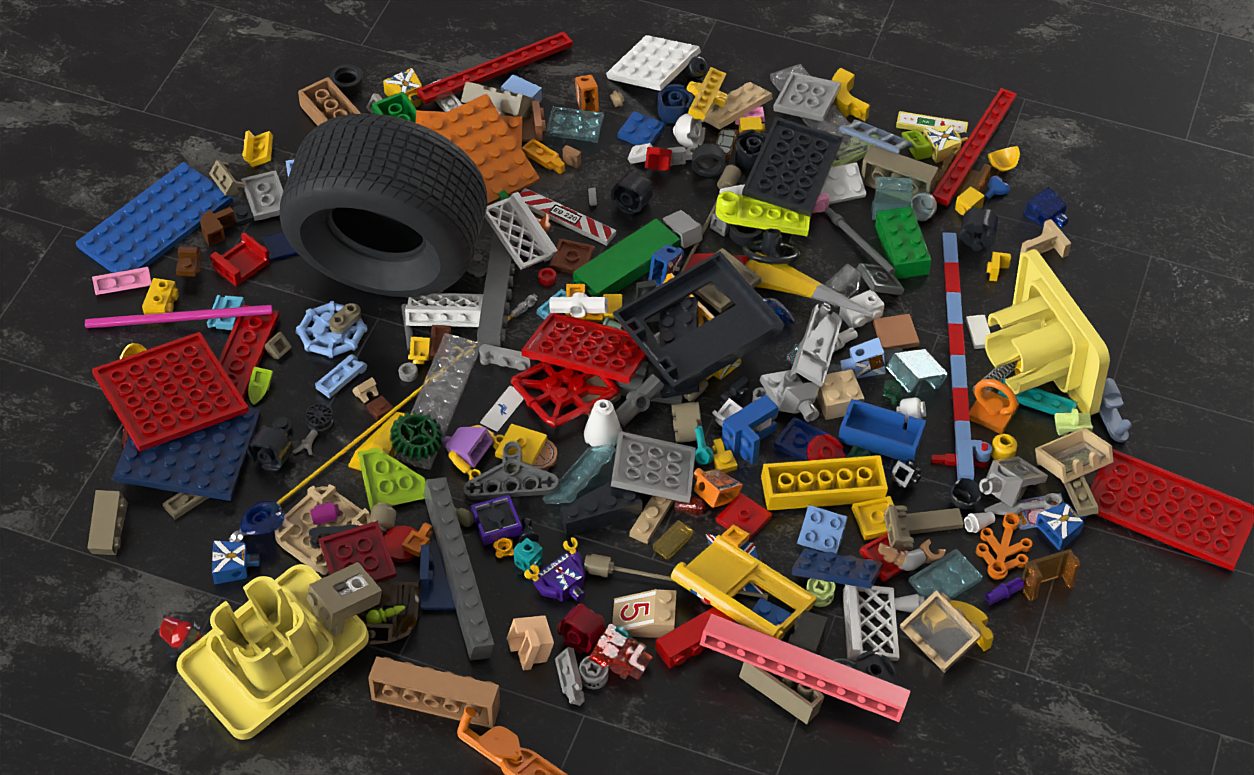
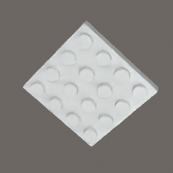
M646 35L606 73L607 78L660 91L701 50L699 46Z

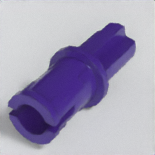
M1019 577L1006 584L1001 583L998 588L985 593V599L988 604L993 605L1001 599L1010 598L1011 594L1023 589L1025 584Z

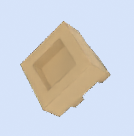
M373 377L352 390L355 396H358L363 403L369 400L366 395L367 393H371L373 397L378 395L375 386L376 382Z

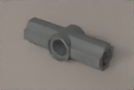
M652 374L637 390H631L626 396V401L615 411L622 427H625L639 412L647 410L650 406V401L664 388V384L655 375Z

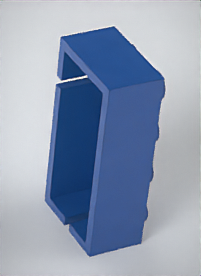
M851 399L840 426L838 441L897 460L911 459L914 461L924 436L926 421L909 416L907 429L903 430L905 414Z

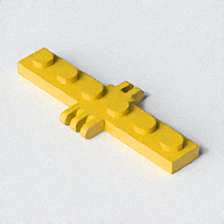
M710 67L703 83L689 82L687 90L696 96L689 108V115L704 121L712 103L721 107L725 105L728 95L719 91L726 73Z

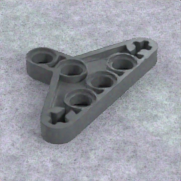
M511 441L505 444L503 448V463L468 481L464 485L463 490L470 500L496 499L506 495L510 497L546 495L556 493L560 489V481L552 473L523 463V452L520 445L515 441ZM513 447L518 448L515 455L508 454L509 449ZM511 465L517 466V470L514 473L507 472ZM550 481H553L554 483L551 485V487H548L547 484H550ZM529 482H536L535 488L531 490L526 488ZM510 483L517 484L516 489L513 491H508L507 486ZM490 485H497L498 487L495 492L490 493L487 491ZM473 487H476L474 493H471L470 491L473 489Z

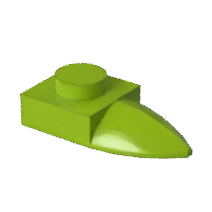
M258 367L253 368L248 388L252 405L258 403L266 391L269 390L273 376L272 370Z

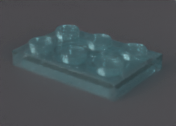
M553 106L546 129V136L598 143L604 113Z
M954 549L911 576L909 583L921 596L925 597V600L936 590L940 594L943 592L952 600L982 581L983 576L957 549Z

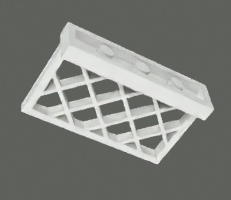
M518 192L512 194L510 198L487 206L486 220L520 270L543 260L544 262L549 261L558 251ZM506 205L510 212L502 210L503 206ZM489 211L498 213V217L491 216ZM501 215L509 217V223L501 220ZM513 219L518 222L520 227L512 224ZM499 226L507 227V233L502 231ZM511 229L520 232L519 237L511 235ZM523 234L527 235L531 242L522 239ZM509 241L518 242V246H512ZM521 244L530 247L529 252L522 250ZM533 249L537 250L540 256L532 254ZM520 254L528 257V261L523 263L519 257Z
M434 293L409 297L405 308L406 326L445 325L478 327L483 294Z
M845 584L843 588L847 660L856 661L857 657L867 652L863 651L862 647L867 642L874 648L875 654L880 656L883 654L892 661H898L899 647L894 588L873 586L871 589ZM858 591L866 592L870 597L864 600L859 596ZM880 593L888 594L889 600L884 602L877 595ZM872 599L880 605L877 610L868 604ZM863 607L871 613L867 618L860 613V609ZM882 609L890 614L887 620L879 614ZM876 617L882 624L876 627L869 620ZM864 624L873 631L868 636L861 630ZM884 626L891 631L892 635L886 637L880 631ZM875 634L883 640L880 645H877L871 639ZM887 644L893 649V654L886 653L882 647Z

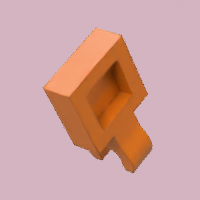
M425 522L418 533L412 530L402 543V549L420 557L421 545L430 544V537L433 533L430 531L432 525Z

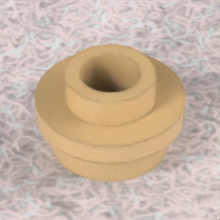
M613 91L610 98L614 106L622 107V102H624L622 94Z

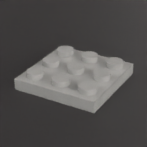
M791 72L773 106L774 111L823 122L841 88V83Z

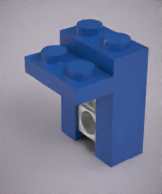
M764 395L723 420L722 441L724 449L726 451L731 450L733 456L740 453L742 458L751 465L757 463L760 440L776 431L777 423L775 421L771 423V419L778 414V406L767 395Z

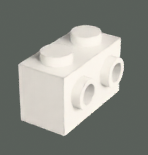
M869 290L850 298V300L872 311L873 317L840 307L839 315L849 328L863 326L873 319L882 317L884 303L875 292Z

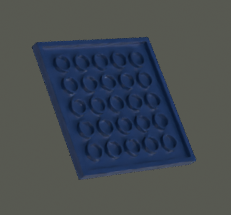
M249 408L248 413L140 452L129 435L113 474V481L231 501L247 455V448L252 441L261 415L260 409Z

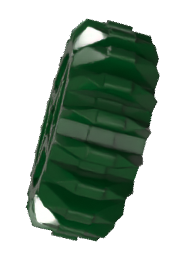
M415 410L412 412V415L408 412L404 416L400 415L398 420L393 422V426L390 429L392 448H396L397 454L402 453L403 458L409 456L410 461L413 458H417L419 462L421 457L425 460L429 456L433 457L435 452L439 451L443 441V431L441 430V425L436 424V418L430 419V414L424 416L423 411L420 414H416Z

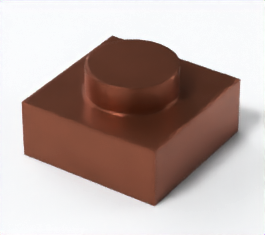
M381 395L368 403L366 408L378 421L390 412L393 406Z

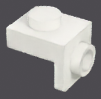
M648 143L632 147L628 157L629 162L633 164L646 161L647 147H652V145Z
M729 398L718 412L715 410L712 412L716 417L714 421L723 427V420L743 408Z

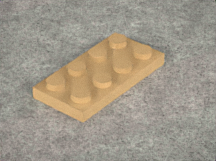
M751 82L746 83L728 94V99L723 107L712 103L704 121L721 129L772 100V93Z

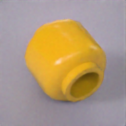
M1009 434L995 436L992 441L991 456L995 460L1015 457L1018 446L1016 439Z

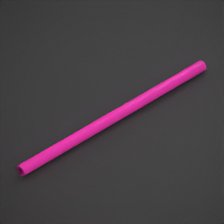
M262 305L85 319V327L98 328L273 314V306Z

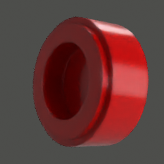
M543 268L538 273V281L544 286L553 285L557 280V274L551 268Z

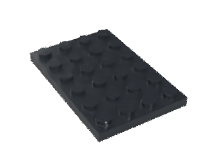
M775 117L742 190V195L811 217L843 137Z

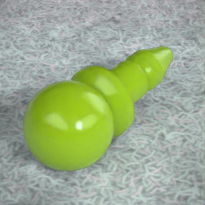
M394 606L385 611L382 608L379 611L371 610L366 616L367 623L386 622V617L399 614L405 609V606Z

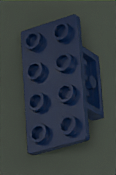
M430 540L429 545H421V610H456L437 541Z

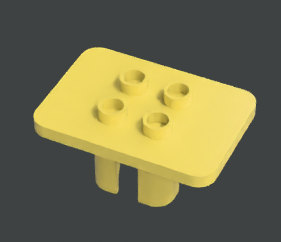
M1035 249L1026 251L1020 255L1013 305L994 312L988 317V325L990 327L999 324L1004 329L986 335L985 349L995 368L1021 359L1020 371L1022 373L1005 380L1007 386L1015 394L1054 381L1057 387L1062 392L1067 393L1071 400L1078 402L1077 408L1080 413H1090V416L1096 414L1100 409L1110 363L1107 346L1039 252Z
M295 565L276 580L261 576L250 581L243 587L249 601L234 613L227 601L218 606L210 618L213 629L185 650L178 658L177 669L181 677L235 738L245 740L254 737L357 654L368 642V630L364 622L357 615L346 619L342 634L335 637L330 630L326 629L319 616L313 613L312 606L307 600L309 584L322 578L308 565Z

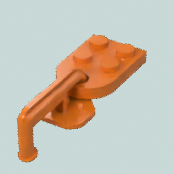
M472 707L464 709L457 730L459 738L500 766L505 775H567L534 751L521 748L518 736L505 727L495 726L482 736H479L469 729L470 721L475 717L476 711Z

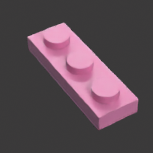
M148 267L92 277L96 295L151 285Z

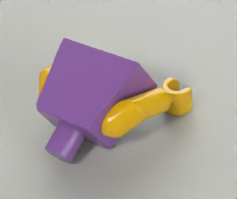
M481 425L460 427L452 437L446 436L443 440V446L447 449L450 460L464 474L467 473L469 475V481L474 478L473 476L481 475L479 470H472L471 467L475 468L492 442H494L493 447L497 450L504 438L503 435L494 436L493 432Z

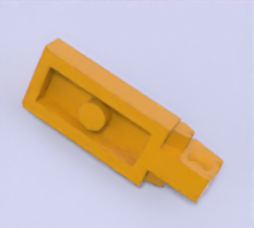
M534 138L522 147L526 156L545 168L553 169L559 174L565 171V163L561 161L562 159L559 157V154Z

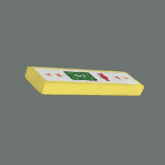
M899 111L896 128L918 129L920 132H924V128L951 125L958 134L967 131L968 122Z

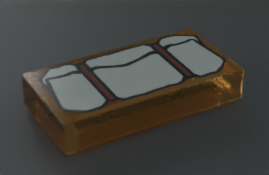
M720 129L716 145L724 150L726 154L725 159L731 158L738 135L737 130Z

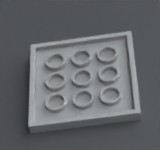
M619 431L611 486L689 503L696 448Z

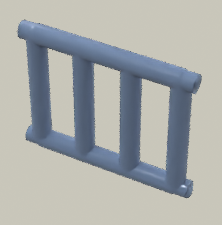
M855 119L853 123L846 126L841 125L839 131L896 154H899L900 150L906 147L911 148L913 145L912 142ZM860 128V129L865 130V131L860 132V131H857V130H855V129ZM875 134L877 136H880L881 138L877 139L875 137H872V135ZM892 141V142H895V143H897V144H896V145H892V144L887 143V142Z

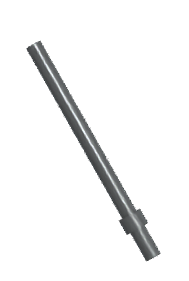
M830 207L825 209V213L832 219V222L837 227L842 228L889 274L895 272V268L856 233L840 214H836Z

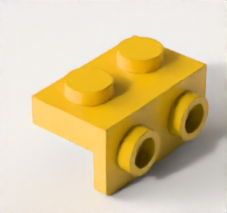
M250 131L245 132L244 151L242 154L244 160L252 167L271 161L273 134L268 131L254 136Z

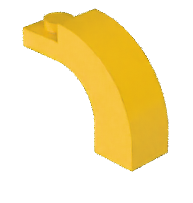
M839 68L834 74L832 81L840 82L841 88L832 106L845 118L851 114L865 121L869 116L870 105L850 95L849 91L854 86L855 75Z
M951 600L950 604L955 609L958 607L966 615L965 620L969 624L973 622L981 630L979 632L981 639L977 641L983 651L990 649L993 633L986 627L988 617L981 610L968 603ZM935 603L921 618L933 635L946 628H959Z

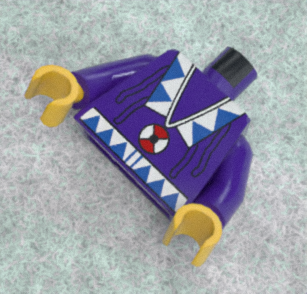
M571 538L572 547H569L567 541L563 544L564 549L570 551V554L566 552L540 572L536 565L530 566L533 574L529 570L525 571V577L533 579V584L541 595L558 599L559 601H565L572 596L577 602L585 597L586 593L582 588L584 587L586 574L580 553L575 549L578 544L575 538Z

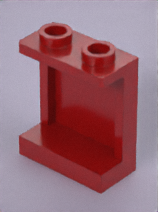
M245 232L241 234L242 242L222 256L217 252L210 255L212 268L236 287L270 263L268 249L265 246H261L254 237L247 235Z

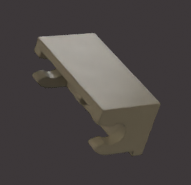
M216 160L209 173L225 196L238 194L241 198L243 193L237 188H244L245 185L233 178L227 168H231L227 162Z
M889 505L884 513V520L890 547L897 550H912L914 539L910 537L906 519L907 514L905 512L907 507Z

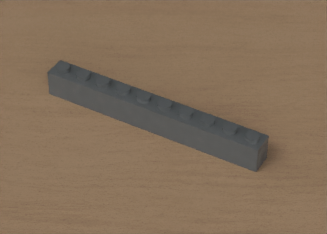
M504 205L502 210L510 212L508 207ZM501 215V220L509 223L510 218ZM513 219L512 224L520 227L518 222ZM500 225V229L507 233L508 228ZM511 229V235L519 236L520 232ZM494 230L477 332L478 347L483 344L501 347V342L505 341L506 330L503 328L507 327L508 316L505 315L509 314L510 303L507 301L511 300L512 290L509 287H513V276L511 274H515L514 259ZM509 241L512 246H518V242Z
M446 477L427 479L423 495L469 659L471 661L490 658L494 642Z

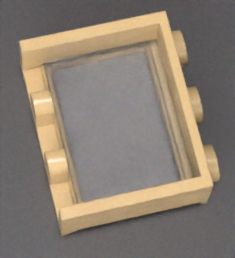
M1086 428L1079 429L1035 448L1037 465L1046 468L1060 478L1063 483L1113 463L1112 445Z
M936 590L900 624V628L945 673L981 639L979 634L981 630L973 622L969 624L965 620L966 615L958 607L955 609L950 604L951 600L943 592L940 594Z

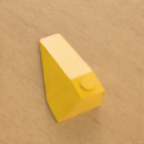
M395 412L355 451L348 466L361 471L358 452L373 448H379L395 459L397 453L396 448H392L390 429L393 426V422L398 420L400 415L404 416L405 414Z

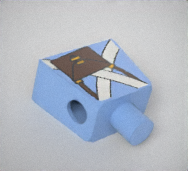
M879 338L851 347L850 358L840 361L842 371L853 369L856 378L886 374L884 351Z

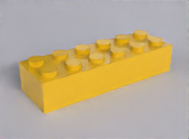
M880 455L763 464L761 475L767 510L806 508L809 505L819 507L855 504L886 497L888 490Z

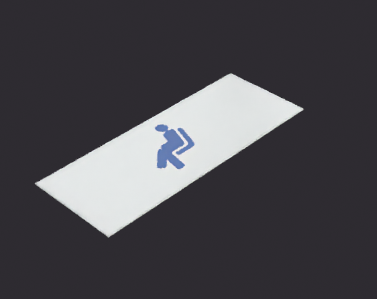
M509 386L480 423L498 432L523 401L522 396L514 387Z

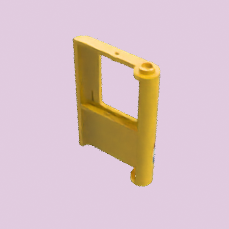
M720 535L716 536L714 542L687 566L685 563L680 562L671 574L673 581L736 622L778 640H782L784 634L813 607L817 600L816 596ZM752 582L796 611L781 625L775 626L733 599V597L748 583Z

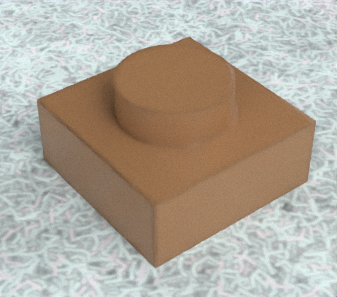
M566 145L562 149L563 162L578 168L581 165V152Z

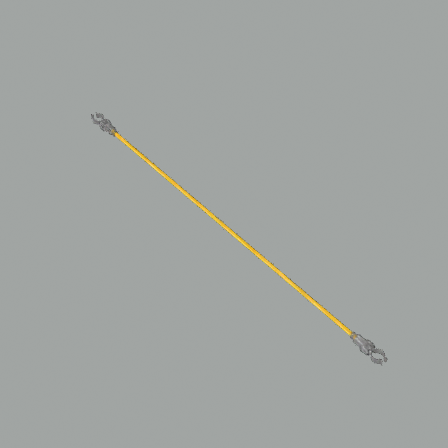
M535 294L529 295L525 302L518 303L508 315V321L525 313L528 307H532L535 304L538 296ZM478 341L263 514L252 518L249 522H245L239 531H235L231 535V538H229L230 542H240L243 536L252 533L265 516L477 347Z

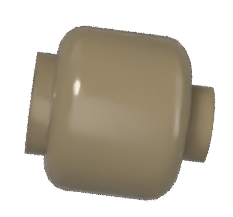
M377 503L376 506L371 508L370 523L378 521L382 534L394 528L396 511L388 503Z

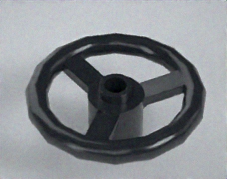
M773 228L766 229L763 239L746 242L742 247V252L746 257L764 264H789L800 257L798 248L790 243L781 241L782 235L780 230ZM750 250H762L766 256L758 255ZM780 251H790L792 255L786 257L778 256Z

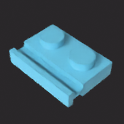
M217 295L212 309L242 307L245 303L244 298L235 296L220 297V295ZM237 317L208 319L207 326L208 328L216 327V329L232 330Z

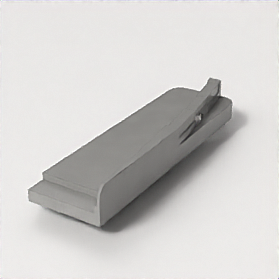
M827 303L822 304L820 308H818L819 304H817L812 310L804 338L799 344L790 376L798 373L819 386L824 384L842 323V318L835 312L831 315L828 314L831 307Z

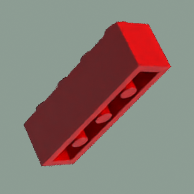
M713 607L656 639V652L669 668L681 665L687 658L693 655L696 656L703 649L707 648L700 645V641L711 614L737 624L739 623Z

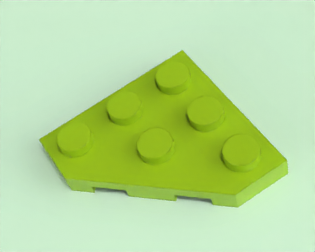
M379 448L358 452L370 510L377 503H388L393 506L425 499L423 495L426 484L424 477Z

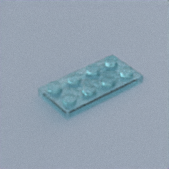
M612 444L589 447L559 480L560 489L554 494H546L542 498L544 502L548 505L574 501L577 493L589 484L588 481L600 472L603 464L611 460V455L616 451L615 447Z

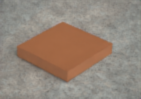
M910 314L873 319V325L883 350L919 346V339Z

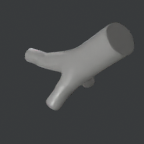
M311 430L305 440H302V444L293 453L296 454L306 448L309 455H312V442L318 435L317 431Z

